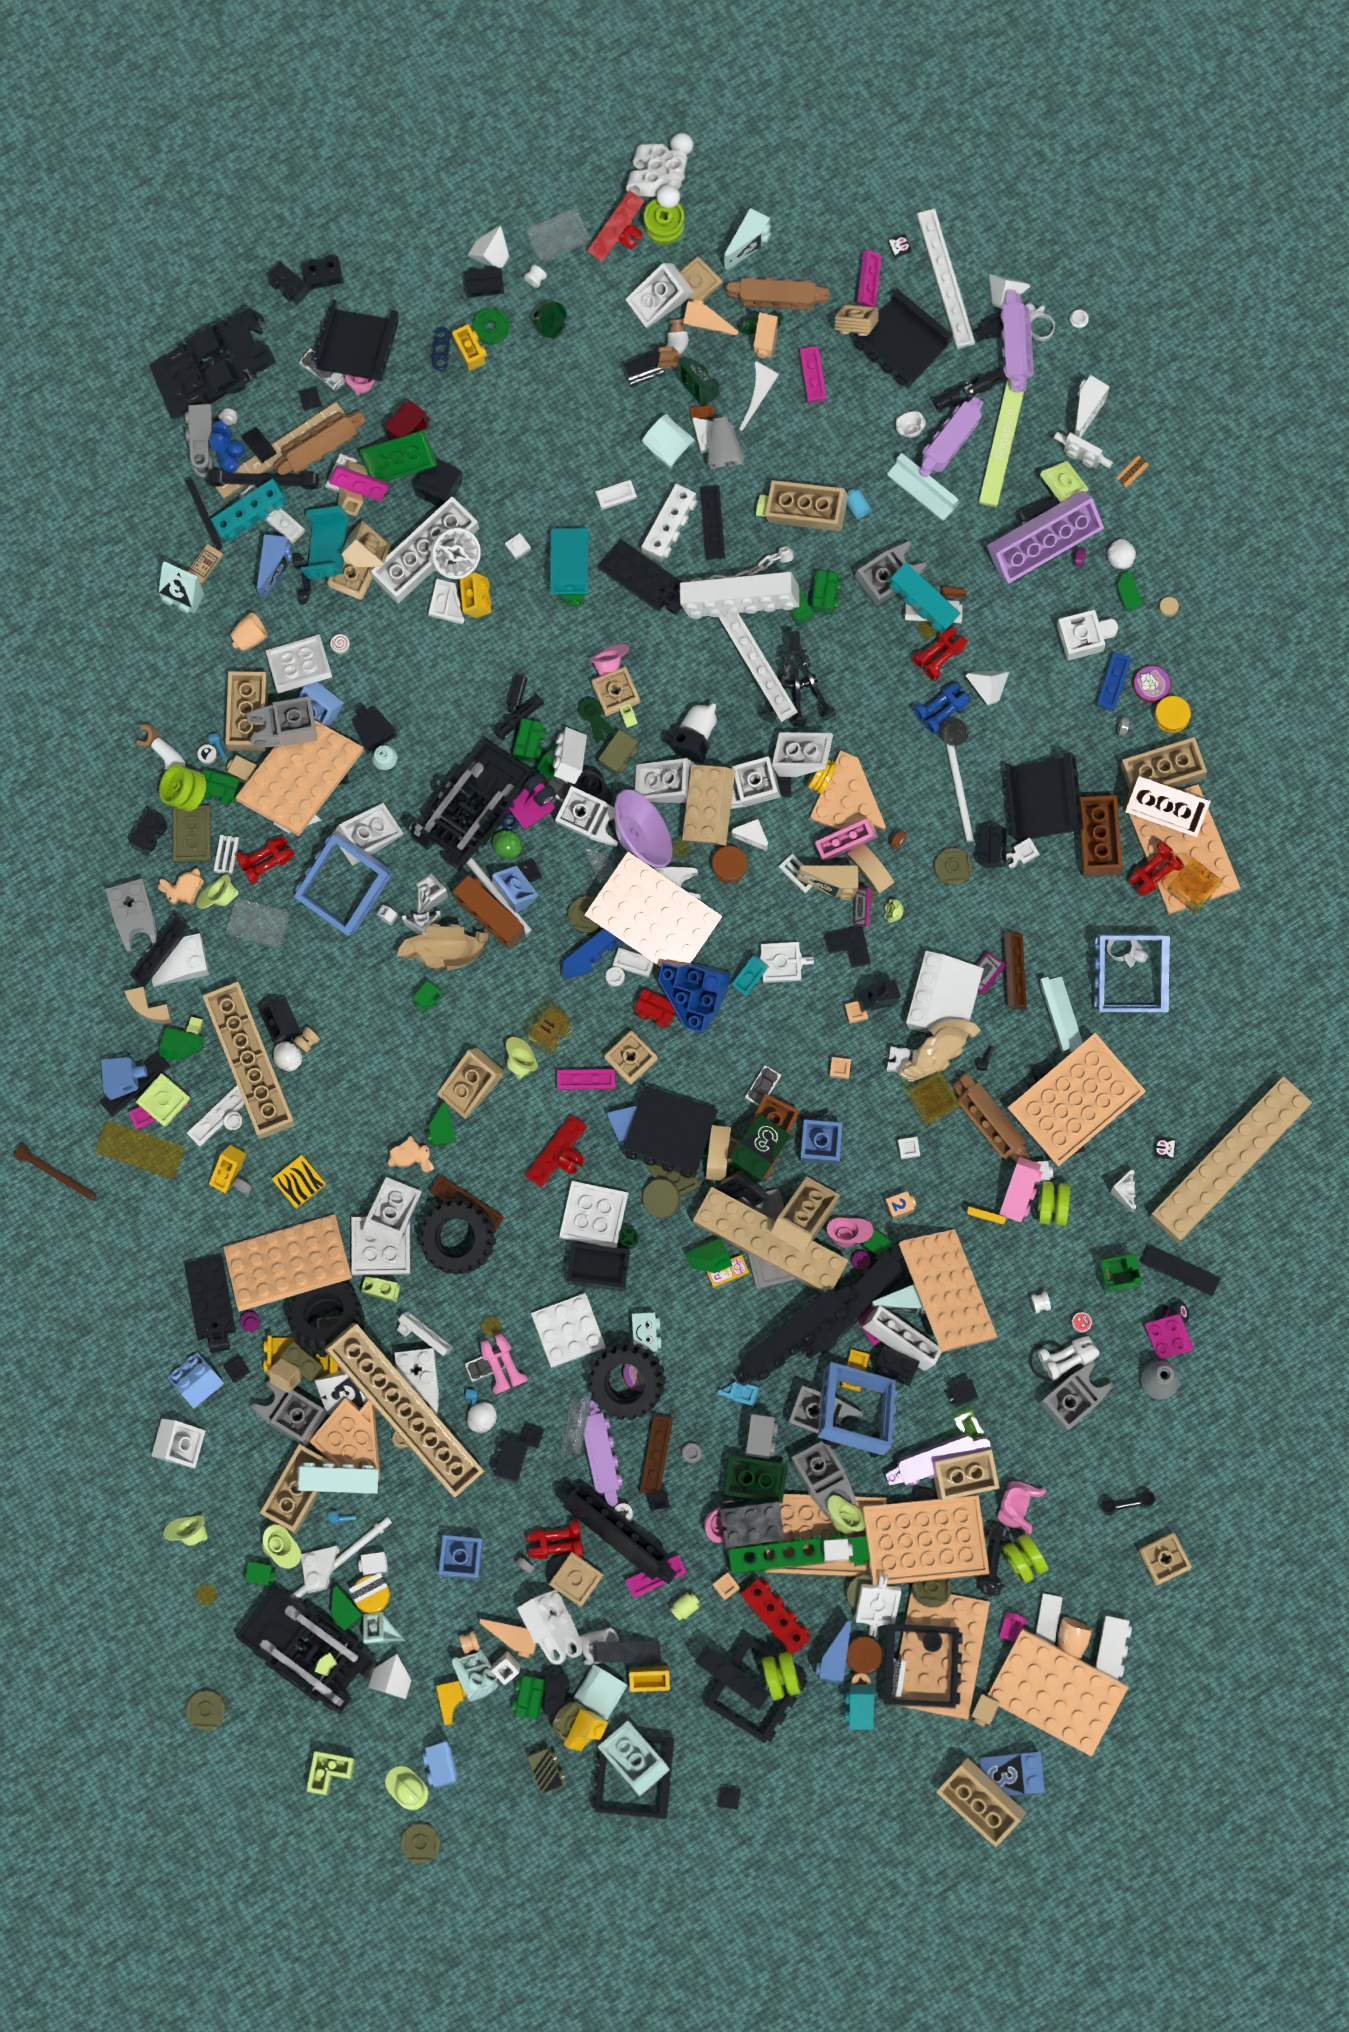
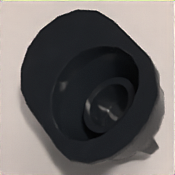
M588 767L581 772L574 784L575 788L610 804L612 792L605 783L603 774L599 770Z

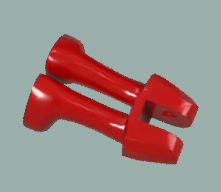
M954 626L946 629L943 633L940 632L938 634L939 639L925 651L916 652L911 656L916 666L921 669L925 667V673L932 681H937L941 676L940 668L953 655H960L968 643L964 636L960 637L953 645L949 642L958 632ZM943 647L946 649V650H945L943 653H941L936 659H934V660L931 661L929 664H927V663L929 662V660H930L939 650H941Z
M285 836L267 841V846L251 855L246 856L242 852L235 854L241 869L251 885L257 883L259 876L276 865L283 867L293 858L295 853L292 848L278 852L279 849L288 843ZM272 855V858L268 859L262 864L254 868H250L252 865L264 859L265 857Z
M1162 840L1156 845L1157 854L1143 867L1137 866L1128 879L1132 886L1143 879L1144 883L1137 889L1141 897L1158 888L1157 883L1173 870L1180 871L1185 867L1182 860L1174 854L1173 849ZM1169 858L1167 863L1156 873L1150 874L1158 865Z
M578 1519L571 1521L569 1527L565 1529L545 1532L543 1528H540L525 1535L526 1542L540 1541L541 1545L540 1548L528 1550V1557L548 1559L550 1554L572 1552L578 1557L584 1556L581 1539L559 1544H548V1541L580 1538L581 1530Z

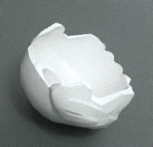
M918 411L904 413L896 420V431L908 438L916 437L923 431L926 420Z
M1124 539L1114 541L1107 551L1108 561H1110L1113 567L1118 569L1129 568L1136 556L1134 546Z
M288 1041L278 1043L273 1051V1060L280 1069L289 1072L296 1070L301 1065L302 1052L294 1043Z
M480 1402L472 1406L468 1412V1427L477 1433L491 1430L497 1419L495 1408L487 1402Z

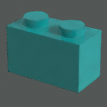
M850 1685V1692H846V1704H849V1710H845V1722H849V1730H873L874 1685Z

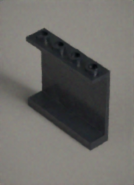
M896 289L892 293V300L878 313L879 317L877 319L879 320L867 336H860L855 333L853 335V345L857 350L864 351L873 363L877 362L886 374L894 376L899 385L909 388L950 345L953 334L899 289Z
M333 300L332 306H329L327 309L328 320L323 323L322 332L324 334L319 337V351L316 350L314 354L317 370L383 381L399 324L398 311L391 310L389 319L339 310L337 309V300Z
M1067 752L1063 753V758L1016 767L1005 764L1004 778L1008 787L1006 789V797L1009 800L1007 812L1009 818H1011L1009 831L1014 839L1024 841L1028 838L1035 839L1084 830L1077 760L1074 754Z
M645 1086L625 1140L622 1154L631 1160H642L644 1164L649 1166H660L667 1172H678L685 1178H696L718 1109Z

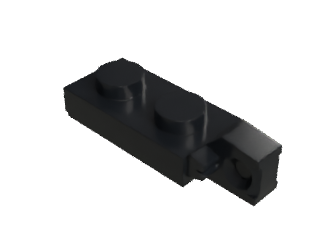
M1001 311L983 321L980 325L981 329L977 330L974 335L977 342L986 337L989 340L1002 334L1004 323L1001 319Z

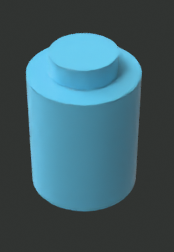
M853 489L847 493V506L856 519L866 516L872 510L860 490L855 491Z

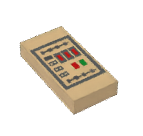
M207 544L187 572L197 576L200 584L203 585L224 555Z

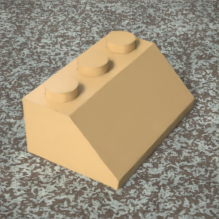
M362 520L348 535L341 555L346 563L352 564L355 567H382L391 545Z
M992 1450L935 1461L934 1483L937 1498L944 1501L999 1489Z

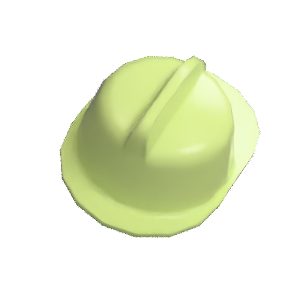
M227 874L223 875L202 891L197 899V907L205 909L212 904L221 907L226 906L238 895V890L230 883V876Z
M510 1037L507 1039L506 1049L509 1054L507 1067L518 1079L529 1074L530 1071H535L538 1068V1063L531 1047L520 1038Z
M831 1496L828 1499L827 1504L831 1514V1521L838 1531L846 1534L853 1531H861L865 1528L863 1513L860 1509L839 1496Z
M199 1515L176 1519L170 1522L164 1529V1538L171 1541L180 1540L188 1546L204 1541L208 1538L204 1527L205 1518Z
M280 1525L269 1526L264 1531L262 1548L265 1554L271 1557L280 1567H295L300 1562L301 1550L289 1532Z
M399 1766L389 1771L385 1784L386 1789L393 1798L406 1809L415 1810L422 1807L428 1798V1789L425 1783L408 1767Z

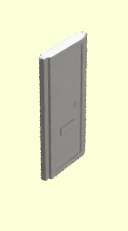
M780 1189L767 1191L766 1193L769 1195L767 1200L755 1207L744 1197L735 1199L775 1221L784 1209ZM748 1254L756 1289L797 1280Z

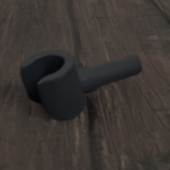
M989 1046L984 1060L978 1059L977 1070L986 1071L988 1069L989 1059L994 1049L993 1046Z
M826 1108L813 1115L807 1110L800 1118L803 1122L804 1120H814L828 1113V1110Z

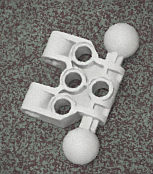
M685 133L676 134L670 143L672 151H669L663 144L639 145L636 149L633 164L641 170L630 173L626 187L627 192L630 190L637 196H657V200L662 207L668 209L675 207L680 201L678 189L685 178L686 155L693 149L692 138Z

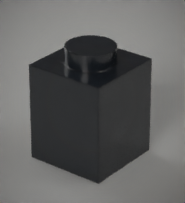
M971 1379L949 1387V1393L947 1394L950 1404H955L956 1408L975 1401L979 1397Z

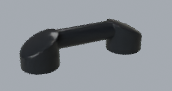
M294 554L295 569L308 566L301 554ZM303 572L304 589L298 590L300 605L307 604L311 595L310 579Z
M1144 1491L1138 1499L1117 1503L1111 1498H1106L1101 1503V1511L1105 1515L1111 1516L1117 1510L1138 1506L1145 1509L1150 1508L1155 1503V1495L1151 1491Z

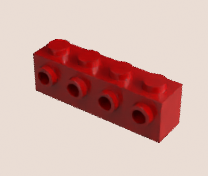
M758 1579L741 1593V1597L785 1649L790 1651L791 1656H793L810 1641L808 1637L810 1633L804 1626L800 1627L795 1622L797 1617L790 1610L787 1612L782 1607L784 1602L778 1595L774 1597L770 1593L772 1588L765 1580L761 1582Z

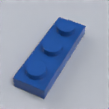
M1113 652L1097 702L1098 707L1115 712L1131 657Z

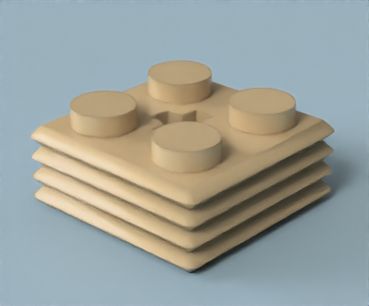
M845 304L834 318L836 319L834 321V326H836L834 329L840 331L841 334L856 332L860 336H867L879 320L877 319L879 317V309L876 307Z
M344 561L343 574L329 577L327 581L328 586L362 600L372 580L370 571L375 567H355ZM354 572L355 577L349 578L348 574L352 575Z
M626 667L591 681L605 716L619 712L620 707L629 703L631 706L640 703L639 695ZM615 688L617 691H619V694L617 695L613 693V689Z
M632 1030L604 1055L605 1060L630 1085L657 1061V1055ZM629 1054L632 1056L634 1054L635 1060L627 1061V1055Z
M1175 1533L1165 1536L1139 1550L1156 1586L1192 1568ZM1162 1554H1164L1165 1557H1170V1559L1168 1560V1564H1166L1165 1562L1162 1563L1160 1561V1559L1162 1558Z

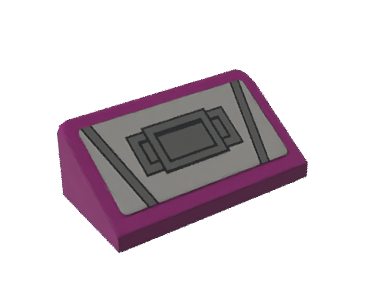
M858 888L855 894L854 925L870 926L871 889Z
M986 953L977 964V966L984 968L978 987V992L983 995L1006 966L1004 962L990 953Z

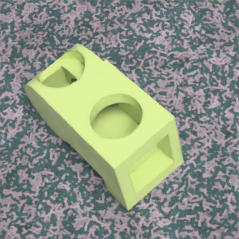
M364 1277L361 1293L396 1303L401 1286L396 1282Z

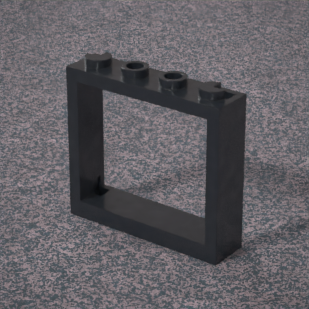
M887 1624L884 1705L956 1709V1704L960 1705V1693L957 1692V1684L961 1685V1672H958V1664H962V1652H958L959 1644L963 1643V1632H959V1627ZM895 1632H936L938 1634L952 1635L950 1702L892 1699Z
M748 1637L745 1638L730 1662L738 1668L746 1653L752 1647L766 1657L773 1656L776 1663L780 1665L778 1656ZM795 1668L797 1677H799L800 1690L803 1691L808 1683L806 1680L807 1675ZM721 1682L717 1683L704 1706L765 1744L767 1741H772L777 1733L774 1731L777 1724L782 1725L787 1717L785 1711L788 1706L792 1708L798 1698L795 1695L790 1696L788 1694L764 1734L756 1731L715 1704L726 1687Z
M604 1732L601 1739L598 1740V1746L614 1732ZM641 1735L647 1743L665 1744L664 1763L670 1770L662 1777L659 1812L602 1807L607 1758L601 1752V1755L596 1757V1768H599V1775L594 1777V1788H597V1796L592 1798V1808H595V1813L667 1820L674 1738Z

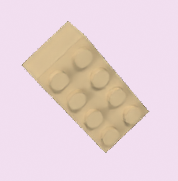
M772 480L765 517L772 524L842 531L848 495L844 488Z
M228 672L226 747L228 751H266V747H255L250 743V738L256 733L263 731L265 726L250 724L246 718L249 712L267 707L268 676L266 672Z
M1195 737L1123 759L1121 763V769L1129 790L1135 774L1173 787L1203 779L1207 774Z
M691 765L682 840L691 843L726 846L735 770L727 767Z
M806 1177L778 1216L770 1234L805 1253L833 1212L840 1195Z
M300 1444L260 1512L262 1516L295 1534L298 1533L321 1492L297 1491L298 1467H303V1463H315V1467H322L323 1464H334Z
M968 1758L937 1791L949 1805L995 1847L1003 1841L1027 1814Z

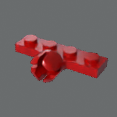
M629 190L587 251L602 262L616 242L621 243L628 249L635 248L637 243L628 237L631 234L640 241L643 233L631 221L645 201Z
M570 1115L526 1173L525 1177L542 1188L557 1168H561L568 1174L578 1172L573 1163L581 1167L584 1158L573 1149V1146L587 1126Z

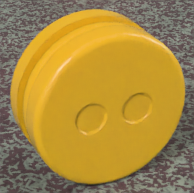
M1168 696L1158 703L1154 718L1157 726L1162 731L1178 733L1187 726L1191 711L1184 699L1178 696Z
M828 760L826 769L812 772L807 788L822 794L833 776L836 762Z
M366 1576L361 1578L360 1580H358L355 1586L371 1578L372 1576ZM387 1586L357 1603L354 1601V1603L363 1612H380L389 1602V1588Z

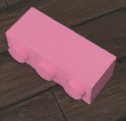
M864 819L815 841L821 858L829 860L878 838L872 821Z
M1019 1157L999 1215L1022 1222L1023 1216H1028L1031 1206L1027 1204L1029 1199H1034L1037 1190L1033 1188L1035 1182H1040L1043 1173L1039 1171L1041 1164Z

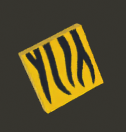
M302 1155L272 1178L273 1182L295 1209L299 1208L326 1186L325 1182Z

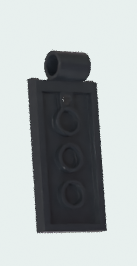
M621 539L598 567L601 572L657 612H660L664 605L674 615H677L681 610L680 592L677 589L682 581Z
M219 1255L184 1263L197 1340L200 1341L208 1338L211 1354L230 1350L227 1334L236 1333V1326L223 1256Z

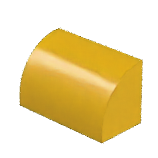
M669 1666L630 1667V1692L670 1690Z

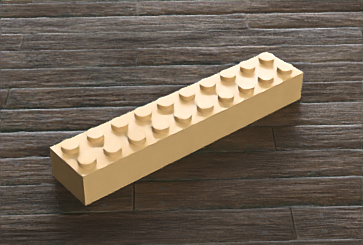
M1283 1076L1151 1214L1150 1218L1179 1244L1310 1107L1312 1102Z
M352 1323L324 1348L452 1497L455 1498L484 1472L356 1323Z

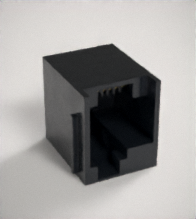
M435 458L437 465L425 469L415 487L418 498L440 508L451 497L454 498L463 482L462 470Z

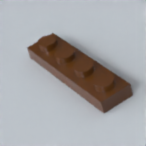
M1007 932L1004 935L1008 1008L1024 1010L1027 1009L1023 934Z
M441 1175L429 1191L443 1202L465 1200L477 1204L479 1208H483L487 1212L486 1215L488 1217H491L493 1221L492 1226L495 1227L496 1231L504 1220L503 1216Z
M656 1415L653 1417L640 1489L642 1494L661 1491L673 1418Z

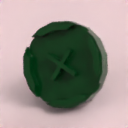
M549 301L542 305L541 308L534 310L530 317L541 336L556 338L565 328L566 323L564 322L565 318L567 319V313L561 303Z

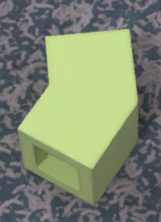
M760 495L757 504V516L765 517L769 496Z
M630 703L619 708L624 725L627 728L638 724Z
M191 1017L186 1033L200 1036L204 1021Z
M331 1653L319 1659L315 1672L328 1677L331 1668L337 1665Z

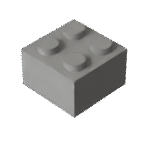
M751 1414L746 1458L770 1461V1456H774L776 1442H772V1438L777 1437L778 1423H775V1417Z

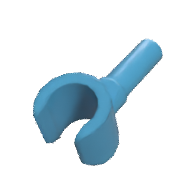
M216 733L209 734L210 745L216 744L221 757L225 758L226 755L221 747L219 736Z
M467 1389L466 1400H472V1406L477 1403V1392L473 1389Z
M337 1511L331 1512L327 1516L331 1524L356 1520V1515L339 1517Z

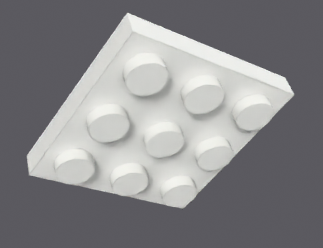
M320 634L266 650L278 693L332 677Z
M572 1181L559 1238L589 1245L617 1248L629 1193Z
M352 1217V1276L410 1275V1222L397 1248L362 1234L367 1217Z
M586 1293L531 1313L551 1368L606 1348Z

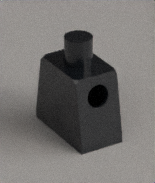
M362 705L355 710L359 719L354 722V725L367 754L397 736L396 729L377 709L368 712L366 707Z
M677 728L674 734L666 732L663 737V743L670 744L675 754L702 764L710 748L703 734Z
M896 980L871 984L856 994L861 1012L894 1006L901 998Z

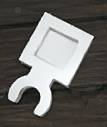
M1028 838L1013 847L1016 852L1014 854L1008 853L1006 860L1009 858L1014 859L1013 863L1009 865L1011 869L1017 866L1018 861L1021 860L1023 864H1026L1040 854L1032 840Z

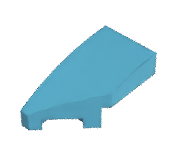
M734 1382L731 1386L719 1390L717 1394L754 1407L760 1388L749 1384L742 1386L740 1383Z

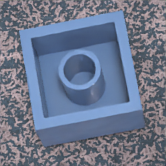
M804 1120L800 1162L839 1165L843 1123Z
M443 1535L439 1576L480 1580L483 1539Z

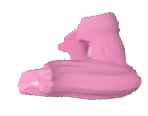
M1019 1481L1009 1482L1007 1491L1004 1493L1003 1500L1001 1501V1509L997 1514L999 1521L1007 1526L1031 1534L1032 1525L1024 1519L1030 1503V1496L1042 1497L1046 1492L1045 1488L1039 1489Z

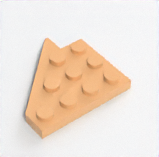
M840 750L835 761L836 768L824 792L820 794L810 820L840 831L864 819H869L874 827L885 831V823L859 759Z
M347 1397L309 1442L334 1463L337 1468H342V1464L354 1465V1469H362V1465L374 1466V1470H378L379 1481L380 1467L375 1407L367 1401L362 1409H360Z

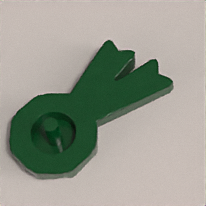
M781 312L772 315L778 317L777 328H779L781 320H783ZM758 318L746 319L740 323L741 333L746 335L756 333Z
M587 698L580 703L579 714L583 720L591 722L596 743H599L601 740L605 741L601 728L607 735H610V731H613L614 728L601 717L602 706L596 699Z

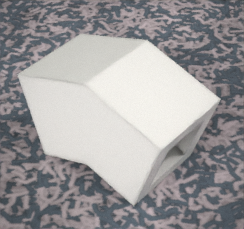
M382 905L376 914L382 921L391 926L398 917L394 910L385 905Z

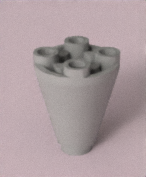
M728 417L713 419L707 461L710 469L725 467L726 464L727 467L744 464L743 452L731 422L728 421Z
M1161 1360L1152 1362L1142 1372V1388L1146 1395L1154 1399H1168L1179 1388V1373L1169 1362ZM1163 1372L1167 1376L1165 1379L1160 1376Z

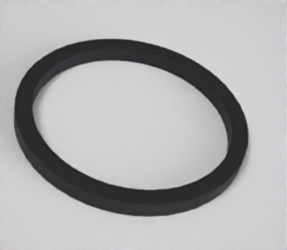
M1044 1341L1037 1344L1031 1351L1029 1364L1037 1377L1043 1380H1051L1049 1377L1040 1375L1034 1369L1032 1363L1033 1354L1038 1347L1045 1344L1055 1345L1061 1350H1064V1348L1056 1342Z

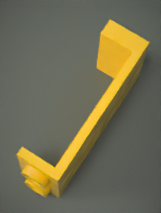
M268 1335V1341H264V1352H267V1360H264V1372H267L268 1377L270 1367L281 1359L280 1356L292 1342L298 1345L294 1338H273L271 1335ZM308 1351L306 1352L323 1366L324 1371L319 1377L339 1371V1366L329 1355L319 1357V1354L313 1356Z

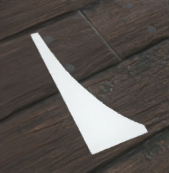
M757 361L755 362L756 383L748 412L739 428L741 431H743L779 375Z

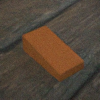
M713 406L689 408L690 420L692 418H714Z
M943 586V597H966L967 590Z

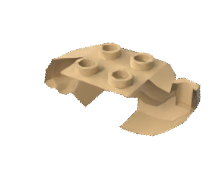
M432 924L426 926L425 934L404 940L399 947L397 956L407 960L416 958L426 967L438 970L447 967L448 971L470 964L483 952L489 941L488 932H476V936L471 937L464 934V927L459 925L441 927V925Z
M944 1019L935 1023L927 1030L931 1031L934 1036L927 1038L919 1049L914 1050L912 1060L906 1061L903 1067L899 1069L898 1074L905 1079L916 1081L936 1071L938 1073L943 1071L950 1065V1059L956 1058L963 1052L964 1049L962 1047L966 1043L967 1036L974 1038L981 1030L975 1023L964 1019Z

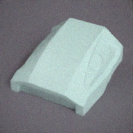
M668 414L662 416L650 428L642 440V443L669 468L695 442Z
M478 1650L475 1654L459 1659L456 1657L452 1660L453 1667L456 1670L460 1684L467 1694L468 1700L474 1701L483 1698L499 1686L496 1682V1675L491 1671L492 1665L482 1650Z
M593 1664L573 1700L608 1720L627 1685Z

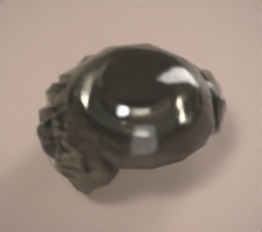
M949 718L940 724L939 737L948 745L957 746L967 740L969 731L962 720Z

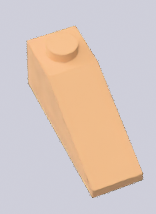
M693 299L692 302L688 301L684 325L739 336V332L708 306L703 305L704 301Z
M759 313L754 341V354L761 358H772L777 340L778 317Z
M480 1619L479 1623L513 1651L518 1652V1656L529 1658L530 1655H535L537 1643H534L527 1628Z

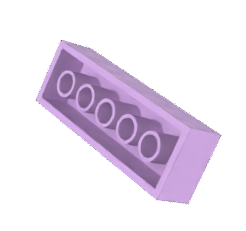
M1082 490L988 544L987 548L998 575L1009 584L1104 529L1092 497Z

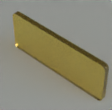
M107 1121L95 1152L162 1177L174 1179L185 1149L180 1145Z

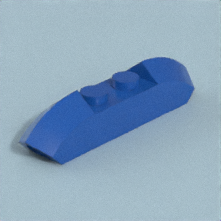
M606 929L601 930L563 961L562 978L577 977L593 969L590 963L598 962L603 957L602 954L605 951H611L617 946L618 941L621 944L625 942Z

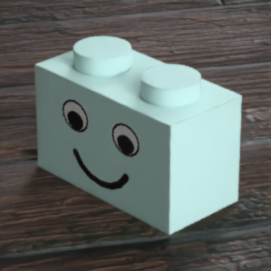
M655 1313L632 1314L634 1345L637 1343L641 1344L645 1350L649 1348L653 1351L651 1354H658V1349H661V1337H657L656 1329H660V1318H656Z

